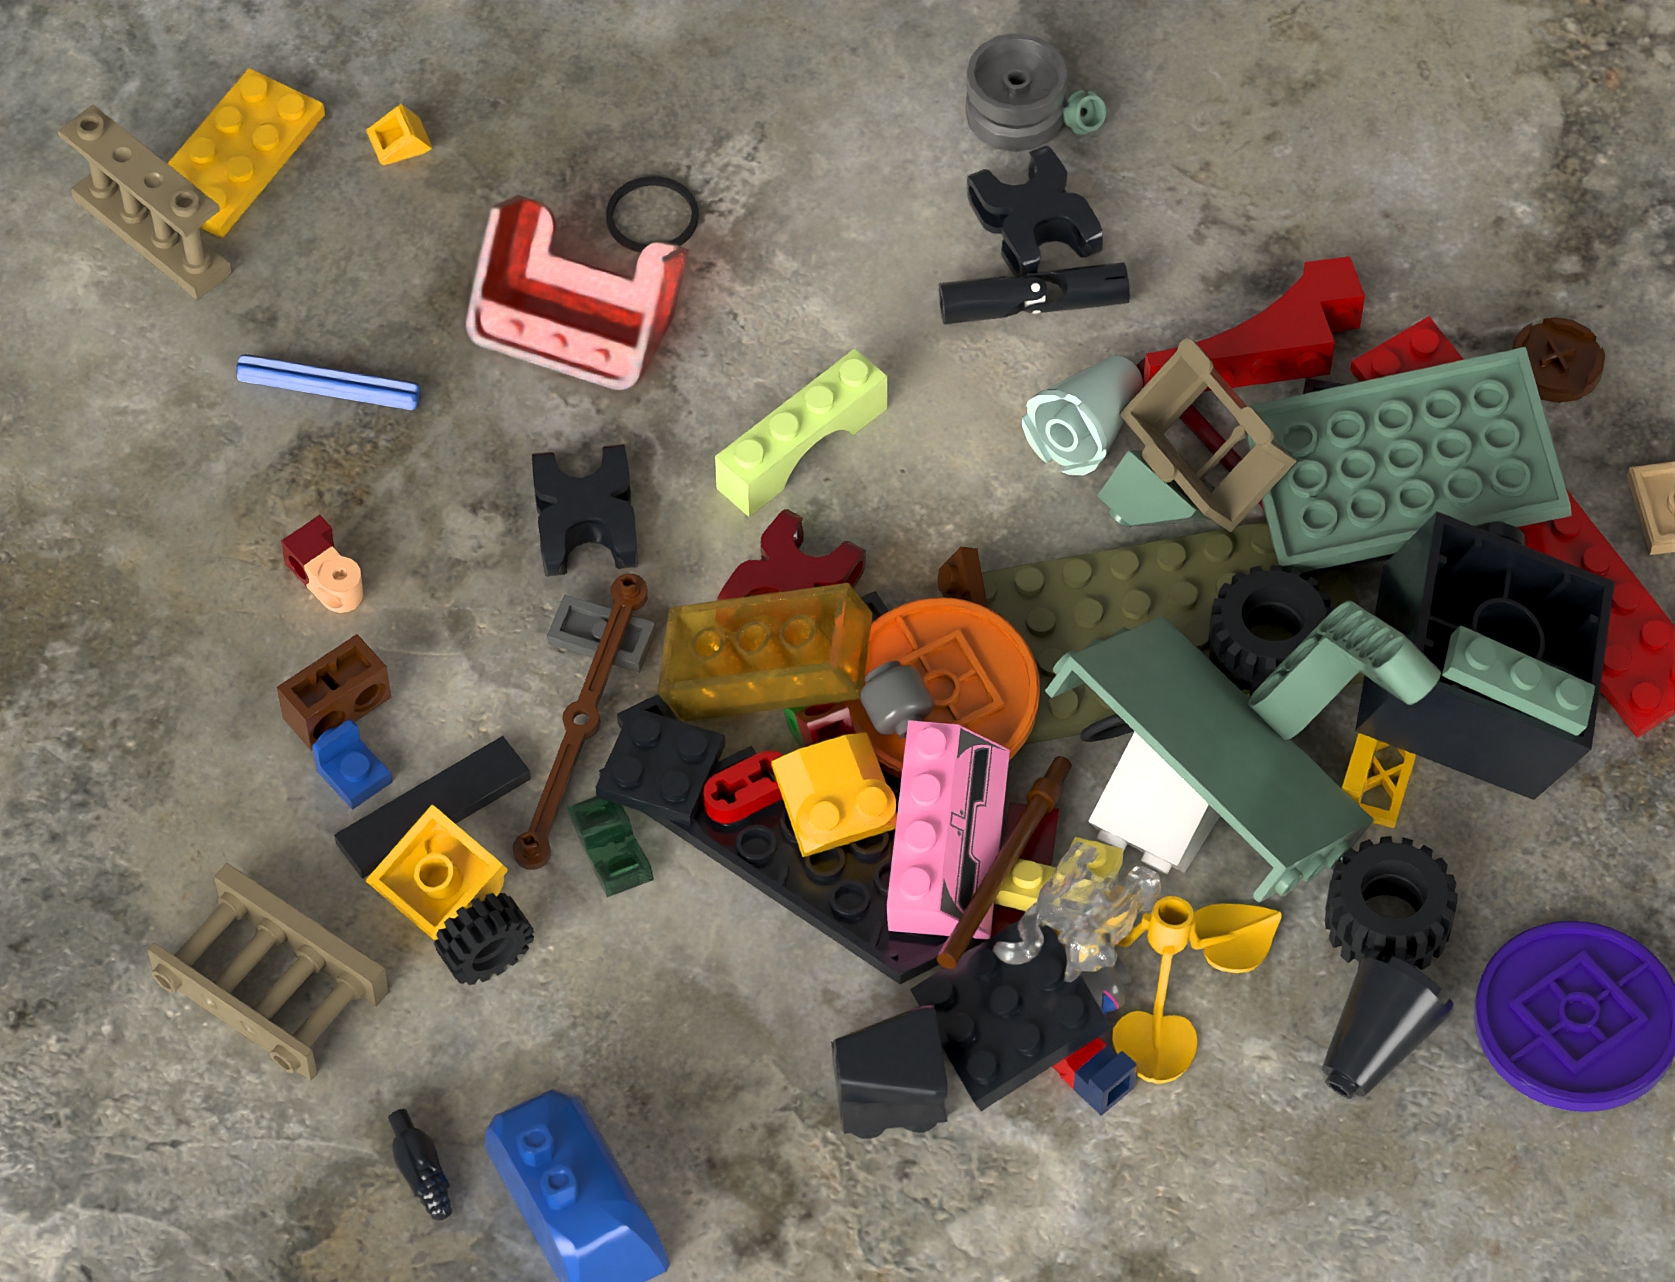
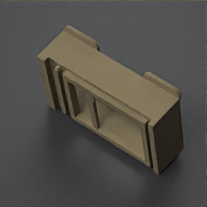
M1190 338L1180 342L1177 352L1120 412V416L1146 445L1142 451V458L1159 479L1166 483L1174 479L1203 515L1229 532L1233 531L1297 462L1275 439L1271 428L1254 409L1248 407L1214 369L1213 362ZM1208 386L1238 420L1241 426L1234 428L1232 436L1196 473L1165 437L1164 433ZM1248 433L1257 444L1222 482L1211 491L1203 482V478Z

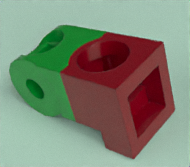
M822 690L815 692L808 701L784 705V714L788 727L795 741L800 745L807 747L843 735L856 734L848 707Z

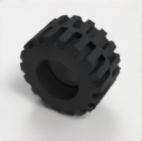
M1261 565L1251 567L1250 574L1247 576L1241 571L1233 575L1231 584L1224 583L1219 589L1218 598L1214 599L1208 637L1209 659L1215 666L1218 665V669L1228 679H1231L1232 683L1241 691L1244 689L1251 691L1250 697L1263 681L1335 609L1330 608L1331 598L1327 591L1319 592L1320 583L1312 577L1307 581L1302 579L1303 572L1293 568L1288 573L1282 571V565H1271V570L1263 571ZM1272 624L1287 629L1294 636L1283 641H1269L1257 637L1249 629L1257 625Z
M1392 836L1380 837V843L1375 845L1368 839L1360 843L1358 852L1351 848L1343 855L1342 863L1337 862L1332 873L1324 921L1325 929L1330 930L1329 940L1333 948L1342 946L1340 956L1349 963L1355 959L1359 962V968L1366 952L1377 950L1380 952L1375 958L1376 960L1388 963L1390 958L1395 956L1411 966L1416 965L1422 971L1431 965L1432 956L1435 958L1440 957L1446 942L1449 941L1458 901V893H1455L1456 881L1454 875L1446 874L1448 865L1442 857L1434 860L1432 859L1433 850L1426 845H1423L1420 849L1412 846L1413 840L1404 837L1402 838V843L1392 842ZM1381 895L1395 896L1408 902L1415 909L1416 913L1404 918H1389L1373 911L1365 901Z

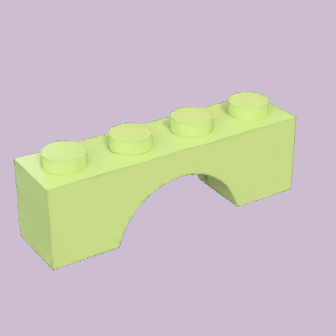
M854 348L715 456L716 489L750 517L784 490L796 464L820 439L838 430H846L851 435H855L887 410V375Z

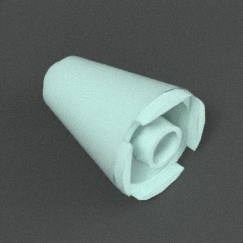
M1111 356L1036 393L1025 406L1027 407V414L1022 418V427L1028 443L1038 457L1046 463L1053 459L1058 464L1064 466L1060 472L1068 475H1085L1094 471L1105 459L1125 422L1120 416V412L1143 388V379L1139 369L1133 362L1124 357Z

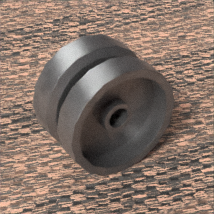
M1019 33L996 36L981 44L970 57L967 68L965 113L969 128L981 141L996 149L1013 152L1036 149L1051 141L1062 128L1064 119L1063 109L1066 105L1067 69L1063 56L1052 44L1036 36Z

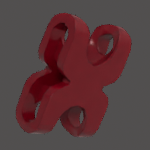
M784 509L761 536V560L750 559L741 563L723 586L717 597L716 618L734 627L740 626L755 612L768 610L779 613L784 618L779 627L781 643L779 651L794 659H799L822 632V607L834 608L841 605L860 580L865 570L866 550L850 541H844L829 555L820 557L806 555L799 550L803 543L804 531L802 520L804 517Z

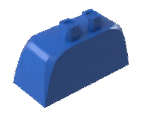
M551 1089L494 1116L486 1129L484 1147L559 1282H646L668 1270L670 1265L668 1256L652 1221L579 1095Z

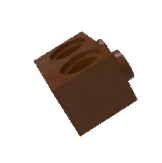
M358 634L277 686L283 719L311 751L313 750L312 746L329 728L339 727L349 719L356 722L392 698L387 666Z

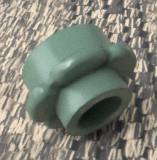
M1077 90L1068 97L1066 107L1063 109L1065 124L1071 126L1072 131L1079 135L1097 130L1102 126L1106 118V106L1103 100L1093 91H1086L1085 93L1083 90ZM1081 108H1084L1083 115L1081 116L1080 110Z

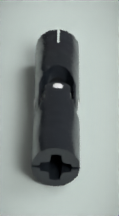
M1120 262L1030 273L1020 279L1017 277L997 276L939 283V304L942 322L944 325L1007 318L1020 311L1037 314L1128 304L1130 289L1126 264ZM1044 281L1058 285L1064 296L1054 302L1045 303L1047 286Z

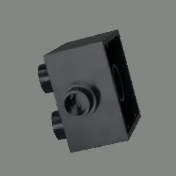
M1436 511L1383 566L1375 616L1404 634L1440 670V678L1436 685L1422 699L1413 704H1406L1364 675L1355 732L1535 800L1592 750L1615 582L1527 547L1525 534L1512 525L1491 522L1476 527ZM1461 625L1595 685L1587 728L1576 736L1443 677L1442 673L1451 634Z

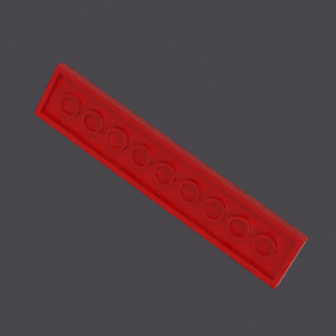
M1428 316L1351 362L1350 371L1359 382L1464 359L1431 317ZM1567 490L1571 504V516L1516 528L1525 534L1527 547L1615 582L1600 691L1638 738L1675 715V625Z

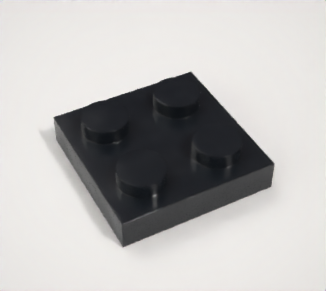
M631 707L596 785V797L691 826L703 798L704 786L708 779L712 777L724 750L725 735Z

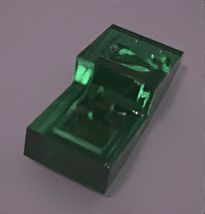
M595 796L567 807L569 817L607 898L654 880L651 865L633 834L631 821L622 805Z

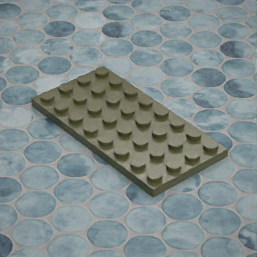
M1267 521L1237 526L1232 532L1220 529L982 572L988 608L1001 615L1018 630L1030 647L1038 668L1040 681L1039 710L1033 729L1024 745L1080 735L1091 724L1117 714L1086 683L1053 698L1045 692L1056 676L1053 672L1054 666L1071 650H1075L1078 653L1085 650L1090 643L1098 638L1105 641L1123 627L1130 630L1163 615L1209 659L1208 637L1214 599L1218 598L1219 589L1224 583L1231 584L1232 576L1240 571L1247 576L1250 574L1251 567L1261 565L1263 571L1271 570V565H1278ZM1347 567L1302 575V579L1306 581L1312 577L1320 583L1319 592L1327 591L1331 598L1330 608H1336L1346 601H1352L1360 606ZM1272 624L1257 625L1249 629L1257 637L1269 641H1283L1294 636L1287 629ZM1359 671L1346 686L1363 683L1364 674ZM1244 689L1242 692L1250 699L1251 691ZM1122 722V723L1117 724V725H1114V726H1112V727H1116V726L1125 724L1126 722Z

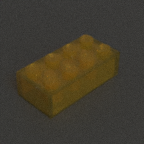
M849 583L670 607L657 693L682 721L860 699L861 689L864 687L873 613Z

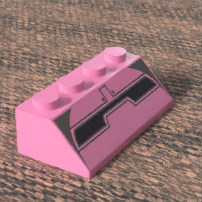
M908 720L887 900L889 931L950 936L1000 851L1010 750L961 725ZM994 902L973 938L990 939Z

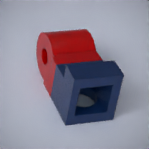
M1099 1037L1052 1066L1059 1073V1076L1101 1116L1135 1088L1137 1063L1123 1051L1117 1054Z

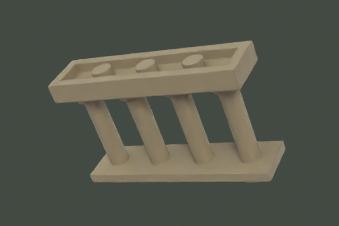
M94 104L58 130L59 137L87 158L91 173L71 188L73 199L196 300H199L232 274L230 262L201 239L199 227L220 211L219 205Z
M226 863L214 876L219 907L176 954L172 955L155 942L147 949L153 970L151 972L152 977L168 992L175 993L176 990L180 991L268 1051L271 1059L282 1070L290 1074L297 1071L311 1081L317 1075L313 1050L309 1047L352 999L358 1000L362 997L377 1007L389 993L385 968ZM244 918L257 927L258 933L213 982L191 968L234 919L241 920ZM283 944L296 953L297 960L253 1009L230 994L273 946L279 947ZM322 970L336 980L337 986L293 1035H290L270 1021L312 972L319 973Z

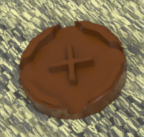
M1557 317L1543 319V323L1534 326L1531 323L1523 327L1513 340L1512 350L1526 347L1541 400L1556 403L1576 401L1591 393L1601 380L1605 361L1603 347L1602 349L1600 348V345L1596 342V335L1589 328L1574 320Z

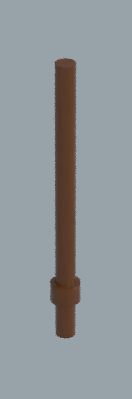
M1063 756L1055 757L1044 777L1038 778L1032 785L1026 796L1028 804L937 956V961L942 967L946 969H954L1043 816L1046 813L1052 812L1062 795L1060 787L1072 768V764L1067 758Z

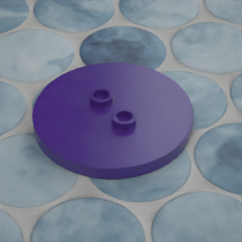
M1583 921L1546 923L1530 928L1511 938L1490 959L1481 975L1474 1004L1475 1029L1479 1043L1490 1064L1506 1082L1522 1094L1542 1104L1569 1111L1591 1112L1613 1109L1630 1103L1651 1090L1664 1077L1674 1060L1675 984L1664 965L1650 950L1637 940L1618 930Z

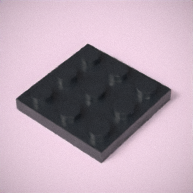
M1040 907L961 956L954 969L943 968L910 989L919 1006L932 1004L935 1006L941 1046L972 1101L980 1111L988 1108L1113 1028Z

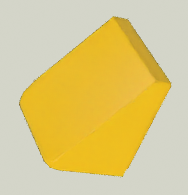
M402 104L366 129L382 165L426 153L433 148L420 118Z

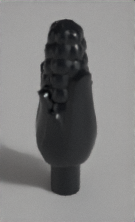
M406 1109L396 1110L388 1117L396 1135L392 1143L395 1163L409 1184L414 1197L420 1198L421 1203L426 1207V1211L434 1220H445L452 1214L451 1201L447 1191L450 1184L440 1166L435 1145L425 1132L414 1127Z

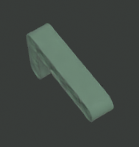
M1346 601L1337 606L1263 681L1250 697L1248 704L1283 740H1288L1302 731L1359 671L1406 704H1413L1430 692L1439 680L1441 672L1404 634L1354 602Z

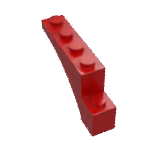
M1350 256L1305 262L1303 275L1282 297L1262 312L1234 328L1196 342L1213 362L1214 369L1231 388L1330 375L1335 345L1331 332L1359 329L1361 326L1365 294ZM1178 347L1146 353L1143 387L1177 352ZM1207 386V388L1203 392L1212 390Z

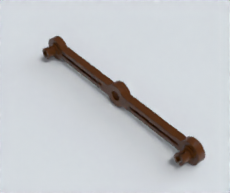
M623 574L615 579L612 584L611 594L614 606L579 698L576 702L568 705L563 712L562 720L566 732L528 832L519 835L513 843L515 860L524 869L536 870L542 868L549 861L551 848L548 837L584 741L593 737L600 729L601 720L597 709L632 614L635 610L643 607L648 600L646 582L636 574ZM580 714H585L589 717L588 722L583 725L574 723V719Z

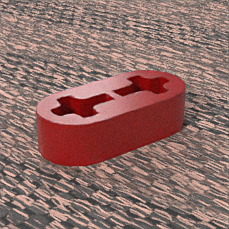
M777 751L760 752L709 778L704 786L703 793L704 808L707 815L719 823H732L781 800L782 795L777 781L772 782L768 777L762 778L761 772L768 770L770 774L775 775L771 762L784 756V754ZM725 792L729 797L735 795V802L728 804L724 799L718 800V793Z

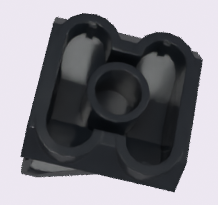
M933 1004L919 1006L836 1038L831 1042L833 1069L844 1134L852 1133L861 1139H872L890 1128L904 1127L911 1132L923 1133L931 1130L937 1123L948 1122L945 1107L948 1085L936 1010Z

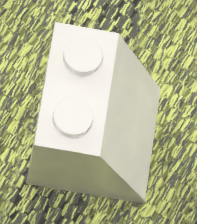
M1134 732L1088 822L1100 831L1096 838L1107 845L1123 848V851L1129 845L1144 853L1140 861L1162 873L1168 874L1171 867L1185 873L1220 818V815Z

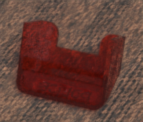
M516 195L492 206L466 317V329L470 338L479 346L611 389L624 390L639 382L673 320L690 249L663 241L647 246L639 256L634 279L550 253L556 221L552 211L545 204Z

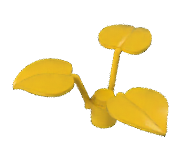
M1108 893L1092 928L1050 917L1047 918L1067 952L1073 957L1089 950L1092 945L1101 948L1108 957H1111L1116 944L1121 947H1128L1148 930L1147 938L1150 945L1157 953L1162 955L1153 1015L1143 1011L1127 1013L1116 1022L1111 1042L1112 1048L1117 1054L1123 1051L1137 1063V1076L1147 1082L1162 1084L1179 1078L1188 1070L1195 1058L1198 1046L1196 1031L1188 1019L1178 1015L1163 1016L1172 956L1183 950L1189 940L1193 949L1199 950L1203 948L1206 961L1214 968L1231 973L1251 971L1260 966L1268 956L1281 920V912L1254 905L1227 903L1207 905L1194 912L1192 906L1186 900L1177 896H1166L1154 904L1152 915L1150 913L1143 914L1142 921L1132 930L1134 920L1129 906L1119 897Z

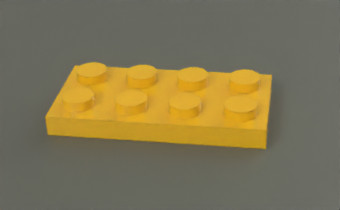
M251 68L244 72L167 163L219 205L220 211L201 225L200 229L223 239L325 116L324 103Z

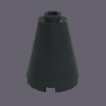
M1377 950L1367 951L1360 962L1322 1065V1070L1328 1076L1325 1083L1333 1091L1348 1099H1351L1354 1094L1366 1096L1448 1019L1454 1010V1003L1450 998L1445 1004L1437 998L1442 988L1432 979L1395 956H1392L1388 963L1376 960L1375 958L1380 952Z

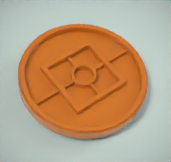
M945 597L927 598L905 603L893 608L872 622L862 632L848 654L841 679L842 704L848 707L856 734L867 732L880 768L899 779H902L906 738L900 739L898 734L883 735L874 728L860 701L861 689L866 684L864 681L865 676L873 669L887 662L899 661L901 665H911L919 671L934 701L932 712L924 719L925 722L961 725L1009 749V760L1024 745L1035 724L1040 702V681L1033 653L1025 639L1011 623L993 610L980 604Z

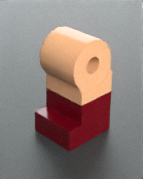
M318 515L281 540L285 565L325 607L338 613L349 612L358 607L363 599L361 570L355 561L351 558L340 556L335 550L332 527L321 515Z

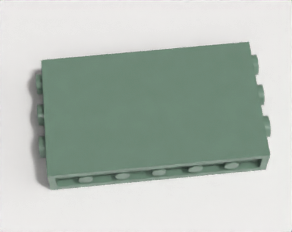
M1163 615L1130 630L1123 627L1105 641L1098 638L1090 643L1085 650L1078 653L1075 650H1071L1053 668L1056 676L1045 690L1051 698L1086 683L1273 867L1272 871L1252 895L1259 903L1276 893L1284 897L1302 879L1309 883L1322 872L1326 865L1331 870L1334 869L1337 862H1342L1343 855L1355 845L1374 821L1291 739L1283 740L1249 706L1248 702L1250 699Z

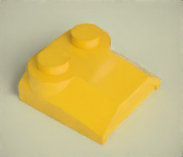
M867 732L843 735L797 749L771 762L802 857L896 829L895 795L885 782Z
M432 804L365 881L429 937L437 940L436 934L438 930L446 928L444 922L449 917L456 918L458 916L456 911L464 906L465 909L471 907L472 900L479 897L481 901H484L487 894L494 893L497 896L503 887L504 875L508 869Z

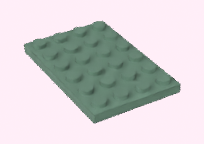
M1526 347L1248 406L1257 412L1271 428L1275 439L1297 461L1262 498L1277 564L1282 565V571L1290 573L1294 568L1304 573L1396 553L1436 511L1476 527L1491 522L1521 527L1571 516L1570 500ZM1247 433L1248 445L1251 450L1257 443Z

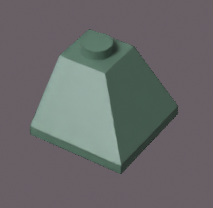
M1128 450L1097 495L1110 507L1108 510L1109 515L1126 527L1211 520L1203 515L1174 479L1168 483L1160 480L1144 461L1142 451ZM1203 478V482L1213 491L1215 487Z

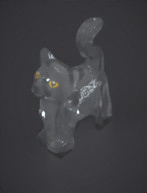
M1076 841L1059 861L1053 876L1040 890L1037 901L1026 910L1017 925L1023 942L1016 944L998 942L994 947V952L1000 960L1008 964L1019 965L1029 962L1038 955L1044 941L1039 927L1047 925L1061 932L1058 936L1059 942L1065 945L1067 967L1064 981L1068 983L1074 981L1082 971L1096 972L1103 967H1112L1117 960V952L1114 946L1131 933L1137 914L1141 911H1153L1154 904L1160 899L1159 892L1162 889L1159 873L1142 866H1137L1119 884L1117 873L1110 872L1106 878L1098 877L1087 867V864L1093 863L1098 856V848Z

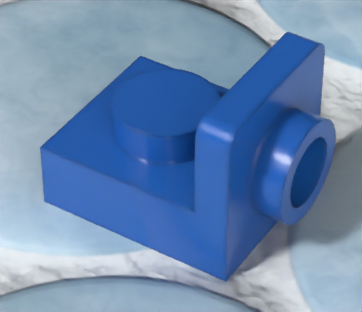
M349 719L339 727H331L326 730L312 746L317 772L352 810L392 783L391 772L360 740L359 728L352 719Z

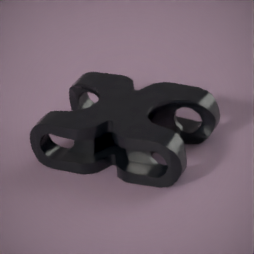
M1043 146L1029 152L1031 155L1028 168L1030 180L1025 184L1012 186L1001 183L988 169H983L967 176V198L974 213L985 230L993 234H1002L1004 239L1002 241L1001 256L1014 276L1019 279L1030 273H1039L1038 266L1041 260L1039 246L1043 243L1057 241L1067 244L1080 258H1086L1099 253L1103 248V232L1096 215L1083 196L1077 193H1066L1067 170L1049 146Z
M624 444L604 446L602 448V464L594 474L582 478L570 477L560 471L555 460V453L553 452L532 454L535 502L537 513L539 514L540 548L546 577L565 575L567 573L568 555L576 546L588 542L599 543L608 548L612 553L616 568L638 567L635 514L633 507L630 505V474Z

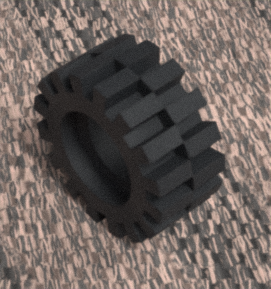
M494 893L486 895L484 901H481L479 897L472 900L471 907L465 909L464 906L456 911L458 914L456 918L449 917L444 922L446 928L438 930L436 934L438 939L434 940V946L459 983L464 984L467 982L468 985H475L478 979L482 983L490 980V976L494 972L497 976L505 972L503 967L508 963L512 966L519 961L516 956L518 954H525L529 949L527 944L533 942L534 936L532 933H534V929L510 895L507 896L506 893H499L496 897Z

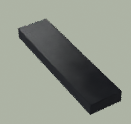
M501 736L334 835L336 845L360 877L364 879L378 867L432 804L456 824L531 779L530 770L504 736Z

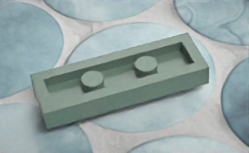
M1461 625L1451 634L1442 673L1443 677L1576 736L1587 728L1595 685Z

